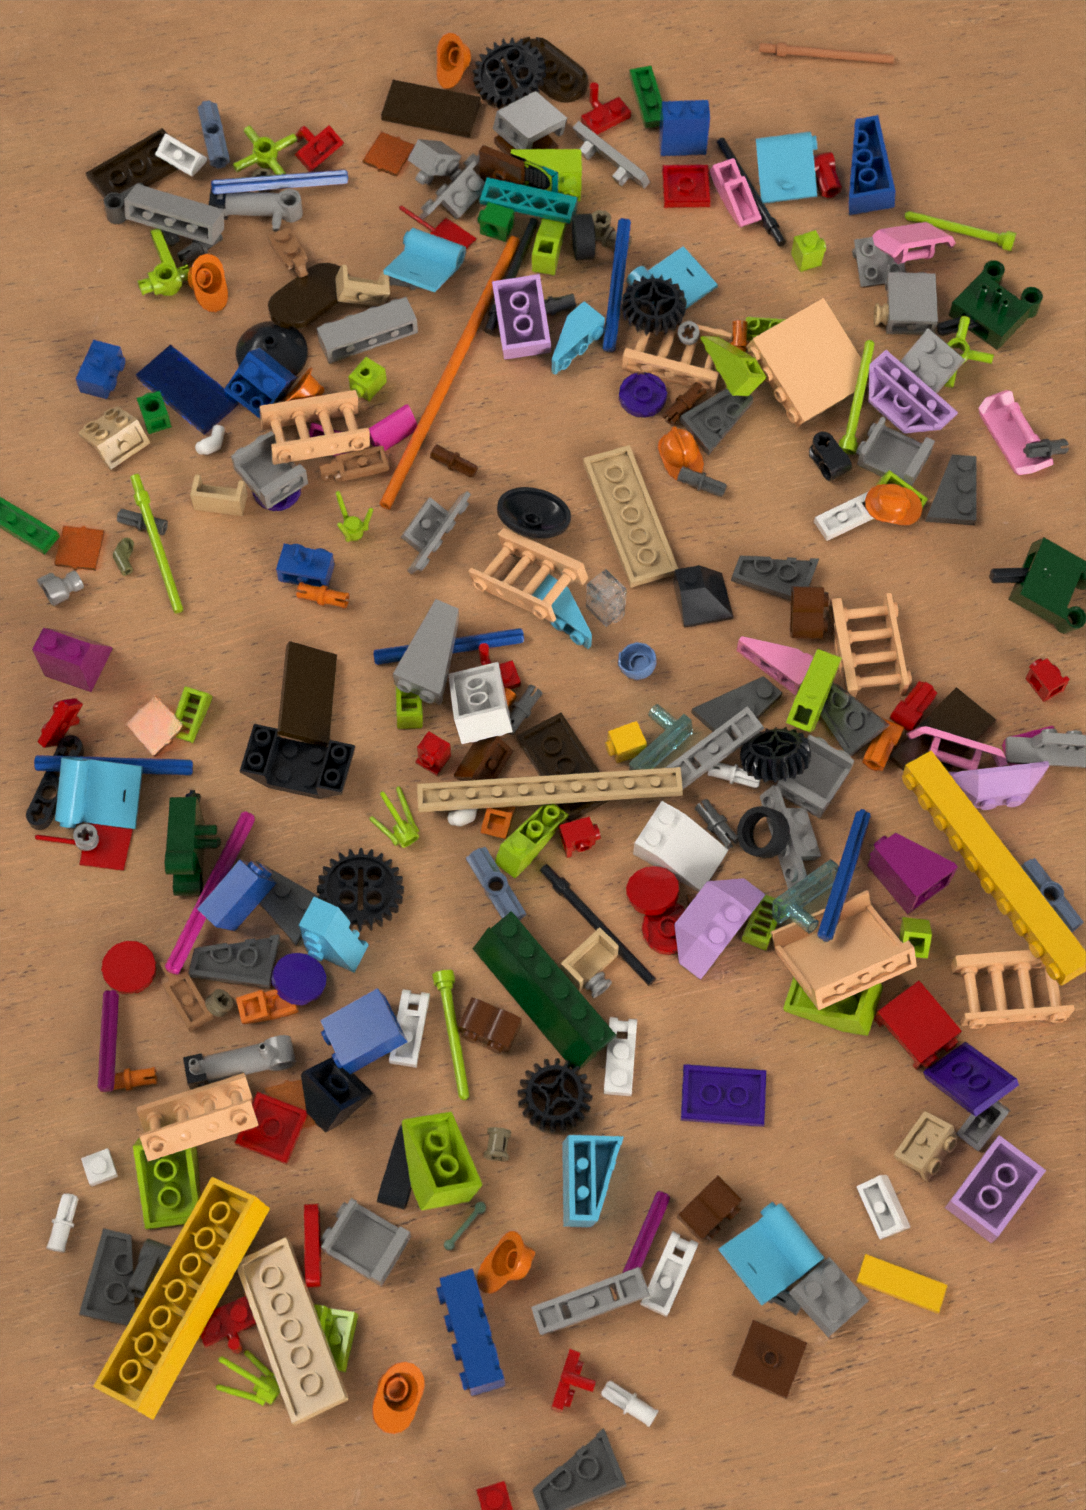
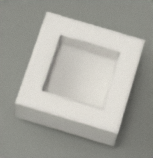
M108 1148L81 1158L91 1187L118 1177Z

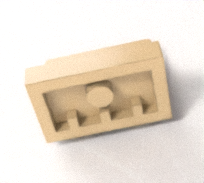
M118 406L108 409L102 417L87 423L84 429L78 432L81 438L96 448L104 464L110 470L150 444L139 421Z

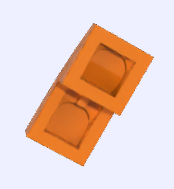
M516 806L487 808L480 833L507 839Z
M276 989L267 992L259 990L236 998L243 1025L299 1013L298 1006L281 999Z

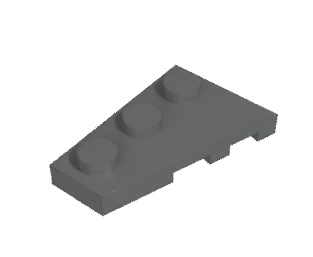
M726 388L681 415L680 422L709 456L753 404L754 398L751 394L749 396H732Z
M952 454L925 522L975 525L977 456Z
M739 556L731 581L791 601V586H810L819 559L810 558V561L791 557H787V560H781L765 556Z
M762 676L692 708L691 713L714 732L747 706L758 719L781 698L782 692Z
M833 681L820 715L843 750L850 756H853L889 727L890 724Z
M267 867L273 873L270 877L277 883L259 905L266 910L279 928L297 946L302 938L299 923L313 897L318 898V895Z
M271 935L270 938L255 940V938L247 939L245 942L233 944L222 943L194 948L188 974L193 978L270 989L280 935Z
M103 1228L80 1308V1316L123 1326L129 1324L135 1313L134 1295L127 1291V1286L133 1276L131 1235Z
M604 1428L588 1444L583 1445L577 1450L575 1455L567 1462L556 1468L532 1489L539 1510H571L626 1487V1482Z

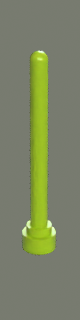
M907 211L904 215L908 221L916 223L928 222L939 229L999 243L998 246L1007 251L1012 250L1016 233L1011 231L999 234Z
M867 340L864 345L846 434L843 435L838 444L848 455H855L858 449L855 435L875 345L872 340Z
M441 970L432 974L433 983L437 990L441 992L458 1096L461 1100H467L469 1098V1088L451 991L455 983L454 971Z

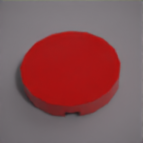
M659 866L642 868L636 871L628 880L626 885L627 900L641 914L660 915L666 912V909L670 906L672 908L677 903L680 896L678 880L666 868Z
M676 903L672 908L670 906L666 909V912L660 915H645L643 917L641 931L643 939L650 949L664 955L678 954L674 924L686 910L682 905Z
M124 941L114 945L104 956L101 968L103 978L112 990L126 995L128 993L136 994L142 992L150 986L157 970L154 954L146 945L138 941Z

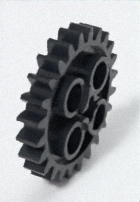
M511 38L510 43H506L505 39H502V45L500 46L494 42V49L491 50L486 47L488 54H480L481 61L475 62L477 69L473 70L475 88L482 100H487L488 105L495 103L497 109L501 104L506 107L535 91L540 93L538 86H544L542 78L546 77V65L542 54L539 53L537 47L532 48L531 42L524 44L523 39H520L518 43H515L514 38ZM501 59H505L518 85L517 89L513 87Z
M362 848L359 849L356 855L349 849L347 857L341 852L338 853L339 861L337 862L331 858L330 867L323 866L324 875H319L318 883H320V885H317V893L320 894L318 899L338 907L351 922L350 930L353 925H357L358 931L361 932L363 925H367L369 930L372 931L373 923L375 922L382 927L383 918L391 921V912L398 913L399 906L397 904H402L403 896H401V894H404V886L401 885L403 884V876H397L399 868H391L392 859L383 862V853L374 857L373 849L369 851L368 855L364 854ZM359 869H363V909L361 911L358 910ZM344 875H351L353 878L350 880H344L341 877ZM371 875H377L380 877V879L371 880L368 877ZM344 899H350L353 901V903L343 904L341 903V901ZM377 899L380 903L373 905L368 903V901Z

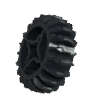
M653 274L650 276V279H646L643 275L640 281L634 279L632 286L628 285L626 293L622 297L623 316L628 321L629 326H636L637 333L644 330L646 336L649 332H654V335L657 337L659 332L666 335L668 329L674 331L676 325H680L686 315L687 300L684 298V290H680L679 283L672 284L671 278L664 280L662 275L659 278H655Z
M775 727L771 730L766 728L765 731L759 732L744 743L740 752L743 770L747 771L748 776H754L755 780L763 779L764 782L772 780L776 783L777 780L786 782L787 778L795 779L796 774H803L804 770L809 768V763L811 762V749L808 739L804 738L803 733H797L796 729L789 731L787 727L783 729Z
M555 1058L554 1065H550L549 1060L544 1059V1068L535 1063L534 1071L536 1073L527 1070L525 1076L529 1080H520V1086L524 1089L518 1090L517 1096L524 1099L518 1102V1106L526 1108L522 1112L524 1118L533 1115L530 1119L531 1126H534L538 1121L540 1122V1131H544L546 1125H549L551 1134L555 1133L556 1126H560L561 1132L564 1133L566 1132L567 1123L571 1128H576L577 1124L574 1118L583 1122L585 1116L582 1112L590 1111V1106L585 1102L592 1101L593 1096L587 1093L591 1090L592 1086L588 1083L583 1084L587 1080L586 1074L577 1076L580 1071L579 1066H575L572 1070L569 1069L571 1063L569 1060H566L564 1066H560L559 1058ZM557 1076L551 1084H538L544 1078ZM566 1079L574 1085L578 1094V1100L572 1098V1094L565 1091ZM559 1086V1097H556L551 1105L550 1096L557 1091ZM532 1092L537 1093L538 1097L546 1102L544 1112L540 1111L534 1104ZM564 1107L568 1109L569 1107H572V1109L565 1114L556 1116L553 1115L554 1111L557 1108Z

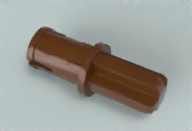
M438 444L431 451L430 458L448 467V470L452 471L454 469L468 477L476 475L478 466L461 458L458 452H450Z

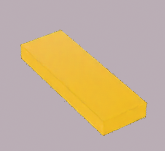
M867 1254L864 1255L856 1279L858 1284L937 1314L940 1312L947 1289V1284Z

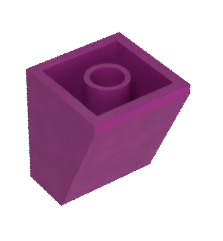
M44 627L32 649L45 677L92 692L113 650L111 646L82 636Z
M894 833L889 838L885 835L873 845L875 848L870 853L871 858L867 865L907 914L947 887L958 868L954 862L898 833Z

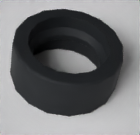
M591 214L573 215L571 229L575 260L594 259L595 231L593 217Z
M765 806L753 807L747 810L741 817L737 827L739 845L746 853L752 856L772 858L783 851L789 840L790 827L786 817L781 812ZM768 817L773 824V835L765 847L759 848L756 846L753 838L754 829L760 819Z

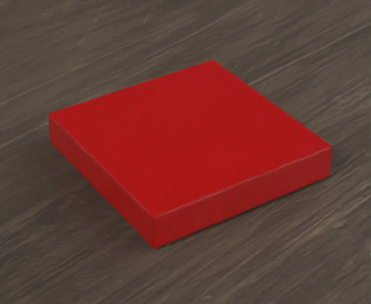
M708 164L662 165L664 208L710 207Z
M257 1091L252 1106L258 1126L239 1132L235 1144L287 1165L308 1118V1114L304 1109Z

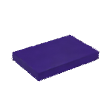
M966 1041L923 1071L926 1080L975 1117L1019 1086L1016 1077Z
M684 1064L680 1121L764 1127L766 1070Z

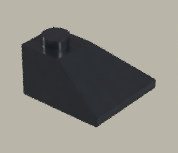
M700 565L675 569L673 586L684 628L733 619L734 616L721 572Z
M332 1057L303 1071L301 1074L306 1112L325 1133L341 1125L373 1094L354 1073L349 1074L343 1067L339 1069Z

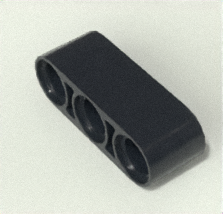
M401 1124L384 1173L377 1202L405 1210L412 1187Z

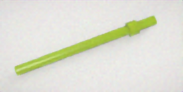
M134 474L130 476L135 491L133 497L136 505L140 507L174 613H180L184 609L149 505L151 500L148 491L144 490L140 475Z

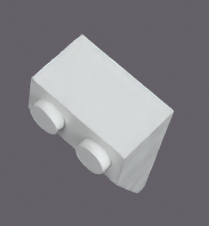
M498 662L448 674L454 721L462 744L513 732Z
M661 801L635 841L633 854L653 866L668 869L675 875L677 880L699 892L706 882L710 881L726 856L728 849L686 814Z

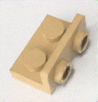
M924 1111L894 1153V1157L897 1161L918 1171L922 1179L928 1182L932 1175L938 1173L946 1155L954 1150L958 1137L951 1124Z

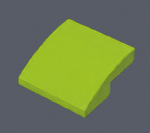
M314 1304L339 1372L346 1373L359 1314Z

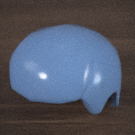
M635 642L627 645L619 652L618 666L621 672L629 679H645L655 670L657 663L656 653L647 644Z

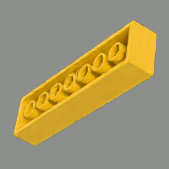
M211 1177L93 1385L94 1388L152 1420L155 1418L270 1208L256 1196Z

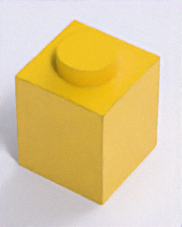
M637 721L608 731L605 747L608 755L614 756L616 763L646 753L647 742Z

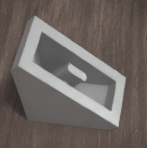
M997 1101L975 1117L971 1114L956 1135L979 1152L1010 1112V1109Z

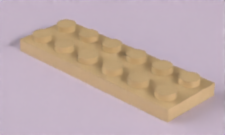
M630 445L583 458V465L630 587L673 576L675 569H678Z
M285 1237L244 1257L237 1271L292 1424L297 1425L349 1400L290 1240Z

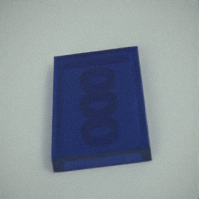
M171 344L136 374L137 380L153 393L160 391L163 401L203 435L239 405V402L225 392L221 385Z

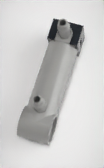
M285 189L281 193L237 192L213 194L212 190H210L209 205L223 209L224 220H228V215L273 217L272 230L277 232L280 230L282 219L286 222H296L303 215L301 196L294 189Z
M288 1035L271 1037L265 1040L264 1043L203 1056L200 1053L183 1057L187 1084L191 1090L242 1073L248 1075L265 1070L279 1071L296 1065L292 1040Z

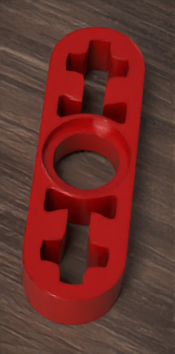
M319 1203L304 1204L305 1282L307 1288L321 1287Z

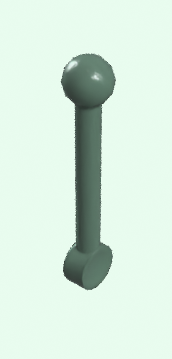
M483 1202L476 1203L474 1212L453 1237L444 1242L446 1250L454 1249L455 1242L478 1214H483L486 1211V1205Z

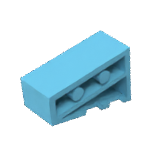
M313 897L299 923L304 945L309 956L318 961L325 959L355 973L369 944L364 940L358 939L360 933L357 930L353 929L351 931L349 929L351 922L338 907Z
M568 1135L562 1142L563 1227H592L598 1221L611 1174L616 1164V1158L622 1145L623 1136Z

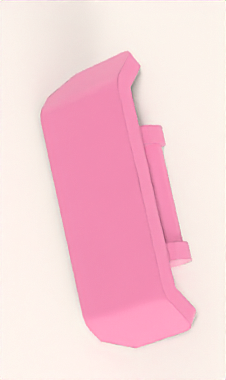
M928 222L879 229L872 236L874 245L885 254L894 258L897 264L922 258L931 259L934 256V248L937 243H943L950 248L956 244L952 236ZM922 246V249L908 251V248Z
M1004 390L984 399L978 408L980 416L1015 474H1030L1054 464L1052 457L1027 458L1026 453H1023L1026 444L1040 442V438L1033 432L1022 414L1019 404L1014 402L1011 391Z
M927 726L918 727L907 733L909 739L916 738L922 734L933 736L929 751L932 750L939 761L966 770H976L982 752L992 755L998 767L1008 765L1004 753L999 748ZM943 739L975 749L972 760L938 750L940 740Z

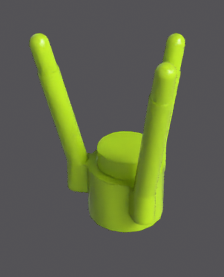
M336 491L337 501L344 521L343 524L341 522L337 523V526L345 536L346 542L357 541L362 538L364 531L369 529L368 524L373 508L368 509L363 522L358 517H349L341 493Z
M398 786L396 791L408 823L406 820L401 819L390 799L383 791L380 792V796L397 822L393 827L394 833L373 816L369 820L389 837L395 846L400 844L402 848L413 844L420 837L418 834L420 830L414 823L402 789Z
M245 1350L244 1355L265 1376L261 1375L258 1378L225 1357H219V1361L253 1382L255 1384L253 1391L257 1395L220 1384L216 1385L217 1390L255 1401L261 1406H264L265 1402L270 1405L274 1403L280 1393L276 1377L249 1350Z

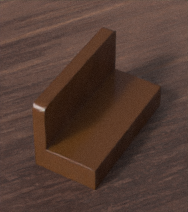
M499 736L474 742L454 773V777L469 781L497 779L513 750Z

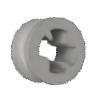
M692 321L683 322L678 328L679 340L685 345H692L698 341L700 332L696 323ZM688 327L690 330L692 328L695 330L693 337L688 339V336L686 338L682 336L685 334L684 329Z
M79 825L73 832L76 846L80 850H92L99 843V836L93 825ZM89 833V840L83 841V834Z
M600 972L588 981L585 989L591 990V996L596 998L609 988L612 981L610 979L606 980L605 973Z

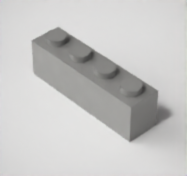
M136 184L124 199L125 219L211 245L215 243L224 230V210L140 184Z
M407 297L394 299L387 304L371 307L367 311L348 315L341 320L328 322L317 327L318 340L329 364L418 333L417 318Z

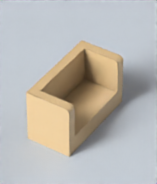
M341 265L335 277L337 301L378 307L384 305L390 295L388 275L383 274V271L378 280L350 277L347 273V265Z
M195 474L190 496L194 510L243 516L248 494L245 481L239 480L237 489L205 485L202 483L201 475Z
M599 927L561 963V970L574 986L581 991L591 978L600 973L618 956L619 946Z

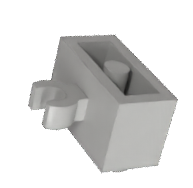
M418 139L408 161L421 169L415 180L422 185L424 183L430 185L434 175L451 176L459 167L461 155L442 141Z

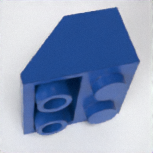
M257 348L248 352L224 391L260 419V406L279 403L286 396L297 377L261 348Z

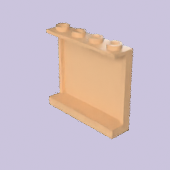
M824 298L756 336L746 346L748 354L756 358L766 376L765 381L769 382L773 388L776 400L783 404L788 419L797 428L855 392L862 358ZM869 374L867 378L866 388L869 386Z
M867 890L845 900L834 938L828 942H824L817 935L825 909L771 932L776 954L818 1010L917 967L914 946L910 941L902 943L871 906Z

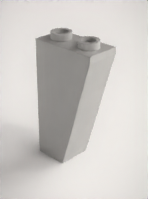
M435 599L393 673L394 685L399 690L419 695L427 703L434 702L441 705L459 624L458 608Z

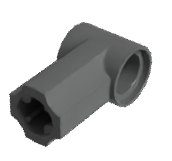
M134 186L122 193H110L105 196L104 207L106 217L110 223L121 224L126 221L124 199Z
M148 1238L141 1249L138 1259L139 1264L127 1286V1291L133 1294L134 1297L143 1299L172 1247Z

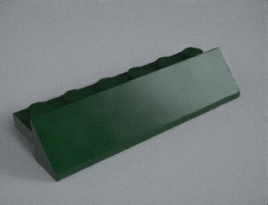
M512 911L492 928L488 927L472 948L565 1061L569 1060L571 1062L570 1067L572 1069L575 1066H579L580 1069L597 1056V1052L617 1036Z

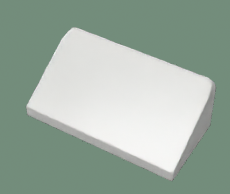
M165 134L155 153L158 157L192 177L208 160L204 155Z
M879 1175L857 1186L879 1239L910 1228V1224L887 1175Z

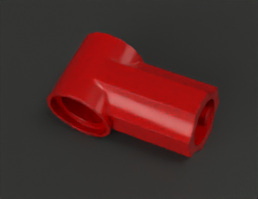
M832 152L813 155L815 178L821 195L827 199L834 198L838 193H841L842 189L835 171L834 155Z
M919 681L906 699L901 700L897 704L889 719L903 726L908 732L914 730L921 721L925 710L937 696L934 687L928 682Z

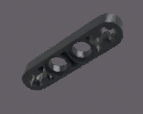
M65 736L59 742L53 756L83 757L84 746L77 736ZM75 744L77 749L71 750L68 755L66 747H72ZM54 771L45 772L26 812V819L35 830H43L49 827L56 813L59 777L54 775ZM49 788L56 789L57 794L53 799L43 798L45 790ZM42 811L45 818H39L36 822L33 816L40 815Z

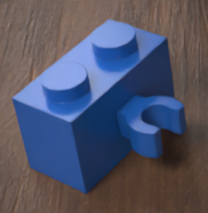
M97 340L92 341L76 377L81 393L107 399L110 392L114 391L117 384V376L119 371H123L126 361L120 346Z
M284 543L276 568L278 580L295 585L303 582L304 584L317 587L323 585L329 587L335 566L333 553L322 548L315 550L305 548L300 544L290 545Z

